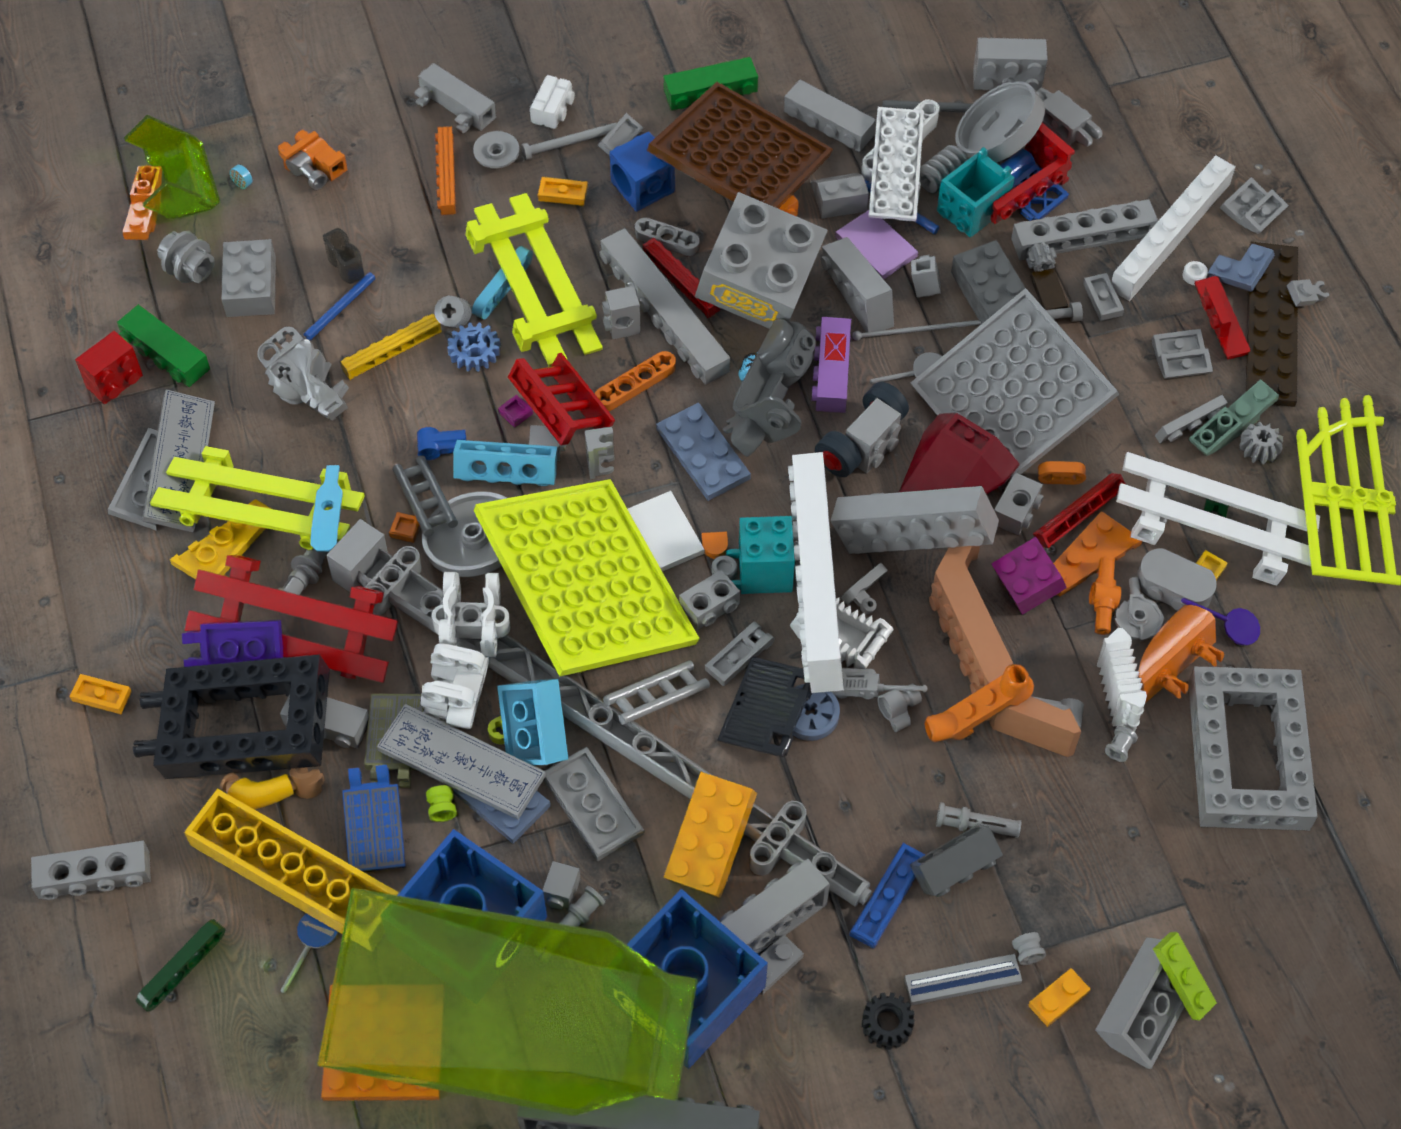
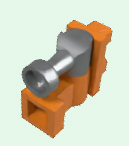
M302 129L295 135L296 144L291 146L288 142H283L278 146V152L283 159L285 168L295 176L305 175L308 178L309 185L314 190L321 189L326 184L327 178L332 182L347 171L345 155L339 150L337 152L333 150L315 131L309 134ZM337 165L338 169L332 172V168Z

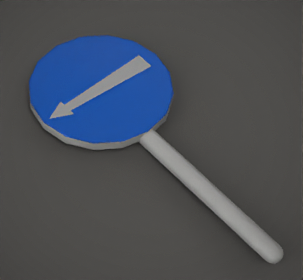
M307 913L300 919L297 927L298 937L306 946L281 988L282 993L287 991L310 949L326 947L338 935V931Z

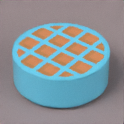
M236 165L230 170L231 179L241 189H245L252 184V176L244 166Z

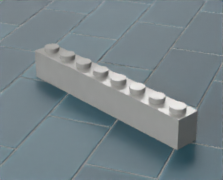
M624 228L602 239L600 251L602 261L611 266L615 277L618 280L621 279L625 287L634 286L640 308L643 312L647 311L651 316L654 326L663 331L667 342L675 346L681 360L687 361L691 366L694 376L700 378L707 385L729 373L730 357L628 231Z

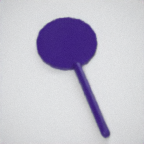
M1181 599L1182 603L1201 607L1211 612L1214 617L1223 620L1226 634L1236 644L1246 646L1258 640L1260 624L1250 611L1237 608L1224 616L1188 599Z

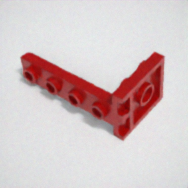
M1041 123L1035 135L1025 145V150L1030 152L1042 170L993 203L994 211L991 215V221L994 224L1008 219L1014 211L1024 208L1030 200L1036 196L1043 195L1052 185L1059 183L1063 185L1069 181L1067 172L1072 167L1070 158L1075 153V150L1044 123Z

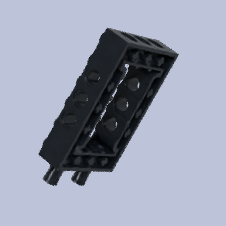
M320 654L167 668L163 691L141 692L140 697H144L139 698L142 709L161 707L157 739L135 740L133 742L134 756L136 758L155 756L153 766L165 779L321 766L330 669ZM286 695L288 697L290 695L286 730L207 737L194 736L196 719H199V713L197 712L199 696L204 702L211 704L216 703L218 700L234 699L235 701H241V698L260 697L261 699H266L267 696Z

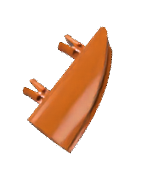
M1184 605L1153 637L1142 656L1138 669V676L1141 678L1140 683H1142L1141 690L1146 691L1147 694L1145 703L1162 688H1165L1179 699L1181 698V692L1186 694L1189 685L1176 676L1199 656L1214 667L1217 666L1216 660L1222 662L1224 652L1212 646L1216 643L1215 617L1211 612L1198 606Z

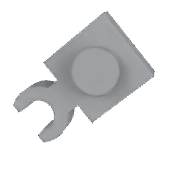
M1310 279L1295 280L1287 285L1295 306L1314 305L1317 301L1321 302L1329 296V293H1323L1320 290L1325 285L1323 281H1318L1312 285Z

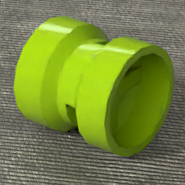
M440 785L426 791L427 802L431 806L428 810L431 821L445 822L456 817V807L452 804L454 798L452 787Z

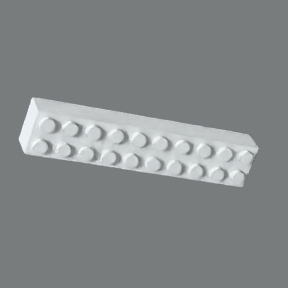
M823 452L792 455L793 465L788 466L789 481H794L790 482L789 485L791 501L796 500L791 502L792 520H797L793 521L792 525L793 539L799 540L794 541L796 580L801 581L797 582L798 602H800L798 611L801 627L800 637L805 683L810 682L811 693L841 691L844 688Z

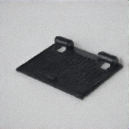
M752 657L717 740L783 758L787 756L794 739L793 732L806 701L812 695L810 682L805 683L803 689L794 688L797 678L804 679V669ZM774 734L782 735L783 737L779 746L770 744Z

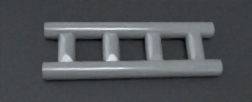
M688 660L603 697V701L606 706L616 703L624 713L619 715V721L624 725L710 687V683L706 678L699 681L694 678L689 672L694 670V664L691 660ZM680 676L688 686L676 690L669 680ZM659 685L667 695L655 699L647 689ZM638 694L645 704L633 708L626 698Z

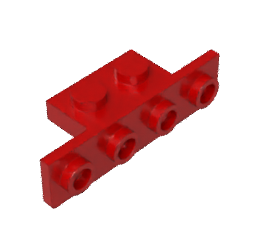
M1213 276L1195 281L1194 284L1201 298L1202 307L1208 314L1210 325L1215 330L1227 360L1248 355L1250 347L1219 277Z

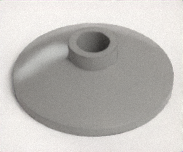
M492 131L483 134L476 140L473 146V154L475 159L485 167L503 168L512 164L517 159L519 144L516 138L509 133Z

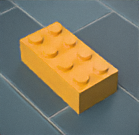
M700 772L663 878L721 899L757 793L751 788Z

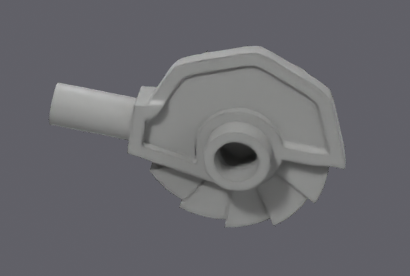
M1133 577L1129 579V599L1117 608L1114 622L1118 628H1123L1131 636V639H1140V642L1153 638L1163 624L1164 616L1154 601L1146 599L1141 594L1139 578Z

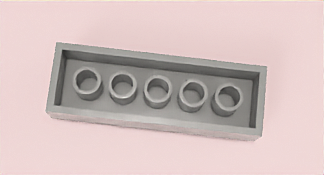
M976 486L837 497L830 521L848 553L859 554L992 545L999 519L983 487Z

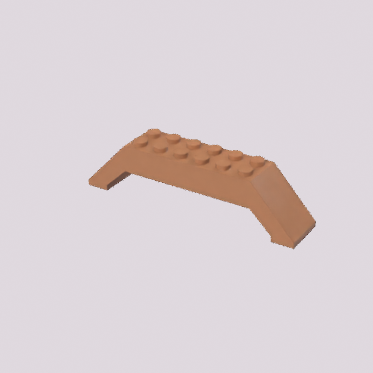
M980 546L949 547L935 572L934 583L931 584L932 594L929 597V602L932 610L937 611L939 614L940 627L944 633L947 632L950 638V648L953 654L958 655L961 671L965 677L968 676L971 682L970 689L973 694L1003 675L1005 668L1012 665L1013 662L968 571L971 561L978 559ZM1032 696L1018 706L1009 705L985 720L990 722L993 730L1066 757L1074 755L1081 734V730L1070 708L1062 710Z

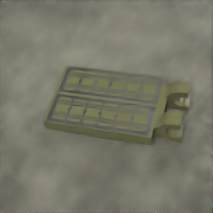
M371 694L364 766L366 770H371L370 781L372 783L378 782L376 766L387 764L389 770H398L397 780L399 781V788H411V771L416 769L379 752L377 745L405 704L421 712L424 711L423 706H421V694Z

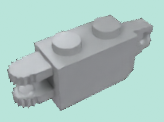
M1040 88L1036 92L1045 106L1042 123L1066 143L1071 145L1077 140L1085 147H1088L1093 141L1091 136L1094 139H1099L1102 136V130L1091 121L1092 115L1072 101L1070 97L1064 95L1059 90L1053 94L1044 88Z

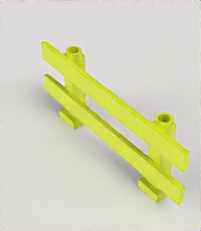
M527 193L509 198V202L516 215L499 219L492 203L474 208L480 225L476 219L467 222L466 237L474 254L484 252V245L490 243L528 323L525 322L523 317L514 320L512 334L521 352L531 350L532 342L537 341L550 367L558 353H562L566 357L556 335L569 330L573 331L584 355L602 350L603 347L591 324L597 318L595 309L587 304L582 306L544 229V224L549 222L546 210L534 209ZM521 233L526 234L563 312L546 316L509 237Z
M205 446L201 453L204 462L174 457L166 471L167 475L195 480L190 492L186 493L158 487L150 502L151 506L180 511L181 516L179 520L186 526H193L194 523H198L201 516L298 534L301 538L299 541L300 546L304 549L312 550L313 547L310 545L316 492L325 481L326 469L323 468L320 474L322 485L233 468L228 450ZM339 472L338 485L343 492L341 509L358 512L365 495L362 492L351 491L347 473ZM216 485H222L314 503L309 516L212 498L211 495ZM327 507L324 510H330L332 507ZM339 522L337 542L350 530V524Z

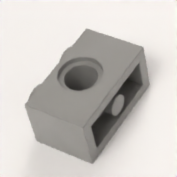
M634 286L605 291L606 301L602 302L605 315L603 323L605 330H610L612 340L641 334L640 304Z
M1015 472L994 509L999 519L998 527L1018 536L1023 527L1028 528L1033 518L1032 510L1034 508L1038 510L1044 498L1041 495L1043 484Z

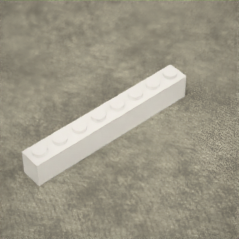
M1215 155L1114 271L1111 283L1116 294L1128 301L1136 295L1227 189L1235 170L1234 165Z

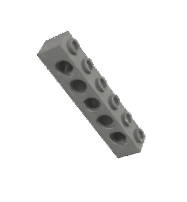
M1149 199L1133 201L1131 203L1089 209L1077 213H1067L1055 217H1045L1033 221H1022L1014 224L1011 240L1020 261L1029 258L1027 254L1029 252L1028 249L1034 246L1035 243L1045 242L1049 248L1053 247L1055 253L1058 254L1144 238L1158 222V219Z

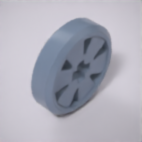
M804 684L798 685L794 688L803 689ZM832 692L812 693L811 698L804 705L793 736L802 740L814 741L825 738L834 731L839 721L840 706ZM812 708L815 709V715L812 713L809 715L805 714L806 709L809 711Z

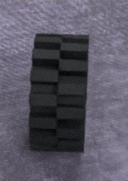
M884 992L880 993L879 998L875 995L871 998V1002H867L863 1011L862 1027L864 1028V1035H868V1041L871 1044L876 1042V1047L881 1049V1046L885 1045L886 1050H891L892 1046L895 1045V1048H899L902 1042L905 1044L913 1031L915 1014L914 1010H910L911 1004L909 1002L904 1003V997L900 995L899 998H895V993L891 992L890 996H886ZM885 1011L894 1013L899 1019L898 1027L890 1031L882 1029L877 1023L879 1014Z

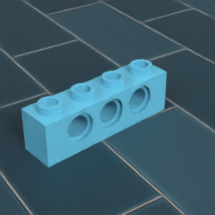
M468 440L456 441L453 451V478L463 481L486 480L490 483L502 481L517 485L523 483H532L538 486L555 484L557 446ZM475 461H482L485 465H479ZM501 463H508L510 466L506 467ZM531 464L536 468H528L526 465Z

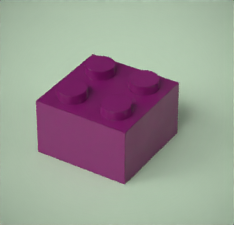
M1036 537L991 563L997 576L1022 615L1067 588L1062 576Z

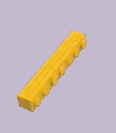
M434 314L424 316L421 320L411 323L406 328L397 330L396 333L384 337L377 343H372L369 347L357 351L350 357H345L340 361L342 370L348 379L351 380L441 333V323L438 322Z

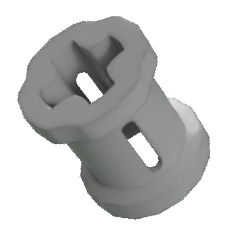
M1118 726L1114 731L1115 736L1111 744L1105 747V753L1111 759L1125 762L1128 758L1127 752L1131 745L1136 743L1138 736L1133 730L1124 726Z

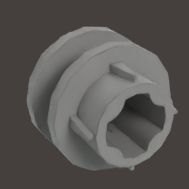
M173 231L167 234L157 249L162 269L169 275H175V278L182 283L194 281L199 284L210 275L215 265L210 245L202 239H197V236L190 231H183L181 233Z

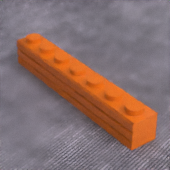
M452 126L438 127V133H435V140L438 142V144H435L436 153H438L436 155V164H439L436 167V173L439 175V178H436L437 187L439 186L437 198H440V200H437V208L441 210V215L456 214Z

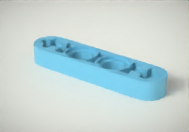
M519 246L515 252L524 270H526L532 261L533 251ZM502 268L475 300L472 314L486 319L511 289Z

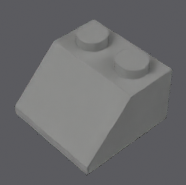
M853 173L811 180L821 219L867 211L869 193L863 175Z

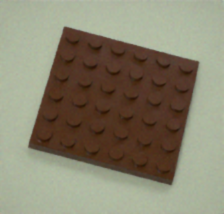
M719 82L710 87L649 143L647 151L657 158L662 159L677 170L684 172L733 202L738 192L778 209L831 156L833 150L831 147Z

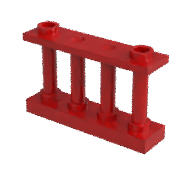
M562 353L557 354L551 367L533 369L525 358L516 359L508 379L561 446L569 444L576 430L592 427L600 429L613 426L615 422L614 417ZM554 377L559 384L546 386L540 378ZM567 393L572 401L559 403L554 395ZM580 410L586 418L573 420L567 412Z

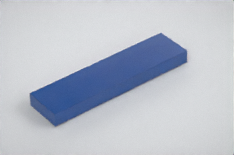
M905 843L901 845L851 929L849 936L873 949L876 947L916 878L910 864L925 854Z

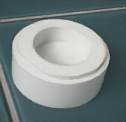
M1191 261L1184 267L1183 279L1187 283L1195 285V281L1207 277L1208 269L1201 262Z

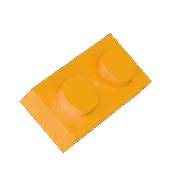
M542 177L538 201L584 206L588 182Z
M80 674L69 697L71 701L122 714L132 691L130 687Z
M1070 968L1032 999L1028 1006L1048 1027L1089 994L1091 989Z

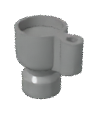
M890 690L878 696L877 702L883 716L890 721L892 729L898 732L911 725L907 706L913 707L921 703L922 697L920 691L900 692L899 690Z

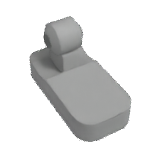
M882 563L878 564L842 595L841 599L847 606L854 601L860 606V610L863 613L871 614L876 609L877 604L865 591L888 570Z

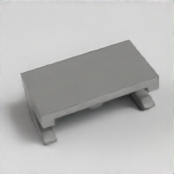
M612 427L586 430V458L590 479H595V476L612 473L614 467L604 468L601 466L603 462L615 460Z

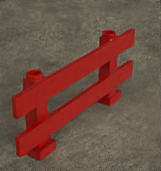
M237 554L227 555L225 566L231 567L229 577L198 569L193 590L223 597L222 612L219 618L189 610L184 631H200V624L240 622L244 603L348 630L344 650L282 634L283 657L320 654L329 669L340 671V676L356 679V676L382 683L385 681L389 662L363 655L368 635L394 641L399 620L373 614L375 604L382 603L384 592L362 586L351 587L349 597L356 599L352 609L249 582L251 572L259 571L261 561Z

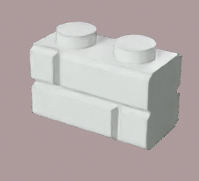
M549 75L545 77L530 107L532 123L555 129L560 121H564L567 113L566 107L568 104L572 105L575 96L574 91H572V83L569 80L558 79Z

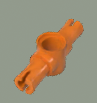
M1108 556L1099 559L1098 578L1092 583L1089 592V604L1094 605V611L1096 612L1095 633L1107 635L1111 632L1112 613L1119 606L1121 599V587L1116 586V580L1114 579L1115 558Z

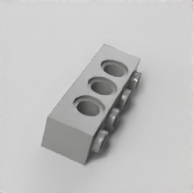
M143 840L31 857L32 889L39 899L53 900L61 895H84L87 891H111L115 887L120 886L138 887L143 883L151 882L150 853ZM125 865L122 870L114 871L117 866ZM97 869L94 874L86 876L89 870ZM69 873L66 878L58 880L60 875Z

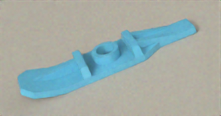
M339 465L326 466L325 481L316 492L310 545L317 552H330L337 544L343 492L338 485ZM327 507H332L330 510H324Z

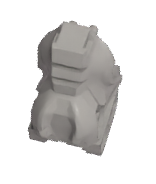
M293 327L282 328L258 348L257 356L267 369L265 374L269 378L268 384L274 386L273 392L279 395L282 400L295 405L304 402L330 420L336 419L339 414L348 408L342 399L349 389L348 385L343 380L332 388L327 385L325 380L331 363L326 362L322 352L314 348L308 339H303L300 333ZM286 334H289L291 336L294 335L292 337L293 340L290 343L285 342ZM275 342H278L281 345V350L277 345L274 344ZM270 348L275 349L276 354L270 360H265V351Z

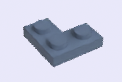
M1251 244L1241 261L1219 255L1208 271V276H1218L1220 282L1253 291L1274 258V250Z

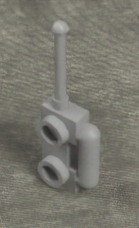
M842 668L844 690L830 692L841 699L848 696L872 699L878 697V693L884 692V690L923 691L924 693L928 688L926 685L880 684L879 674H876L874 669Z

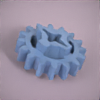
M470 322L468 323V328L460 325V332L452 331V338H448V355H450L452 363L457 362L459 369L463 366H466L468 372L472 367H475L477 372L480 371V366L488 369V362L495 363L496 356H500V339L497 338L496 331L491 332L489 325L482 328L479 322L476 327H473Z

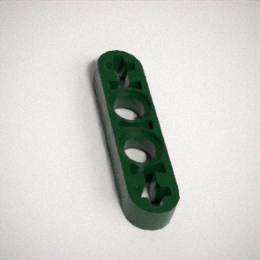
M214 919L204 924L143 987L137 995L136 1003L147 1012L154 1010L219 943L225 934V928Z

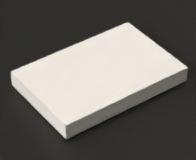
M671 491L628 508L631 517L662 571L704 554L702 544Z

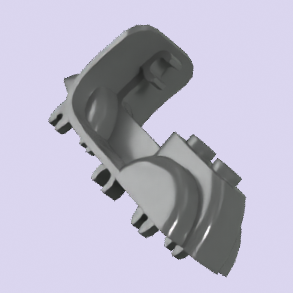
M784 319L774 320L735 396L733 410L736 412V415L726 421L729 426H725L723 431L725 433L732 432L731 441L733 445L746 457H749L763 440L767 443L777 442L797 433L801 428V419L793 411L795 404L790 399H787L785 402L783 401L789 387L806 373L813 361L816 341L809 330L799 322H787Z

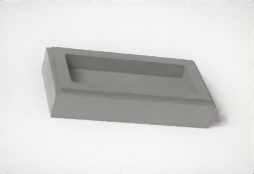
M626 113L598 146L610 156L611 150L633 140L640 134L643 127Z

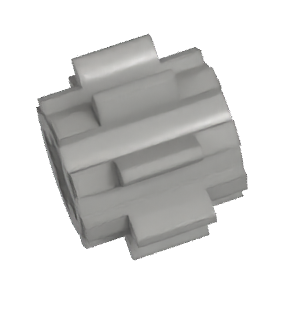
M1041 242L1039 244L1035 243L1034 246L1028 249L1029 252L1027 254L1029 258L1026 261L1029 269L1034 268L1036 272L1055 267L1057 255L1053 247L1049 248L1048 244Z

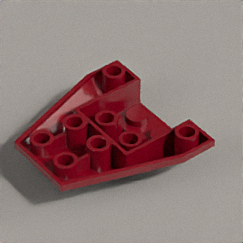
M942 413L924 431L899 492L982 486L985 493L988 494L1003 485L1020 465L997 437L958 413Z

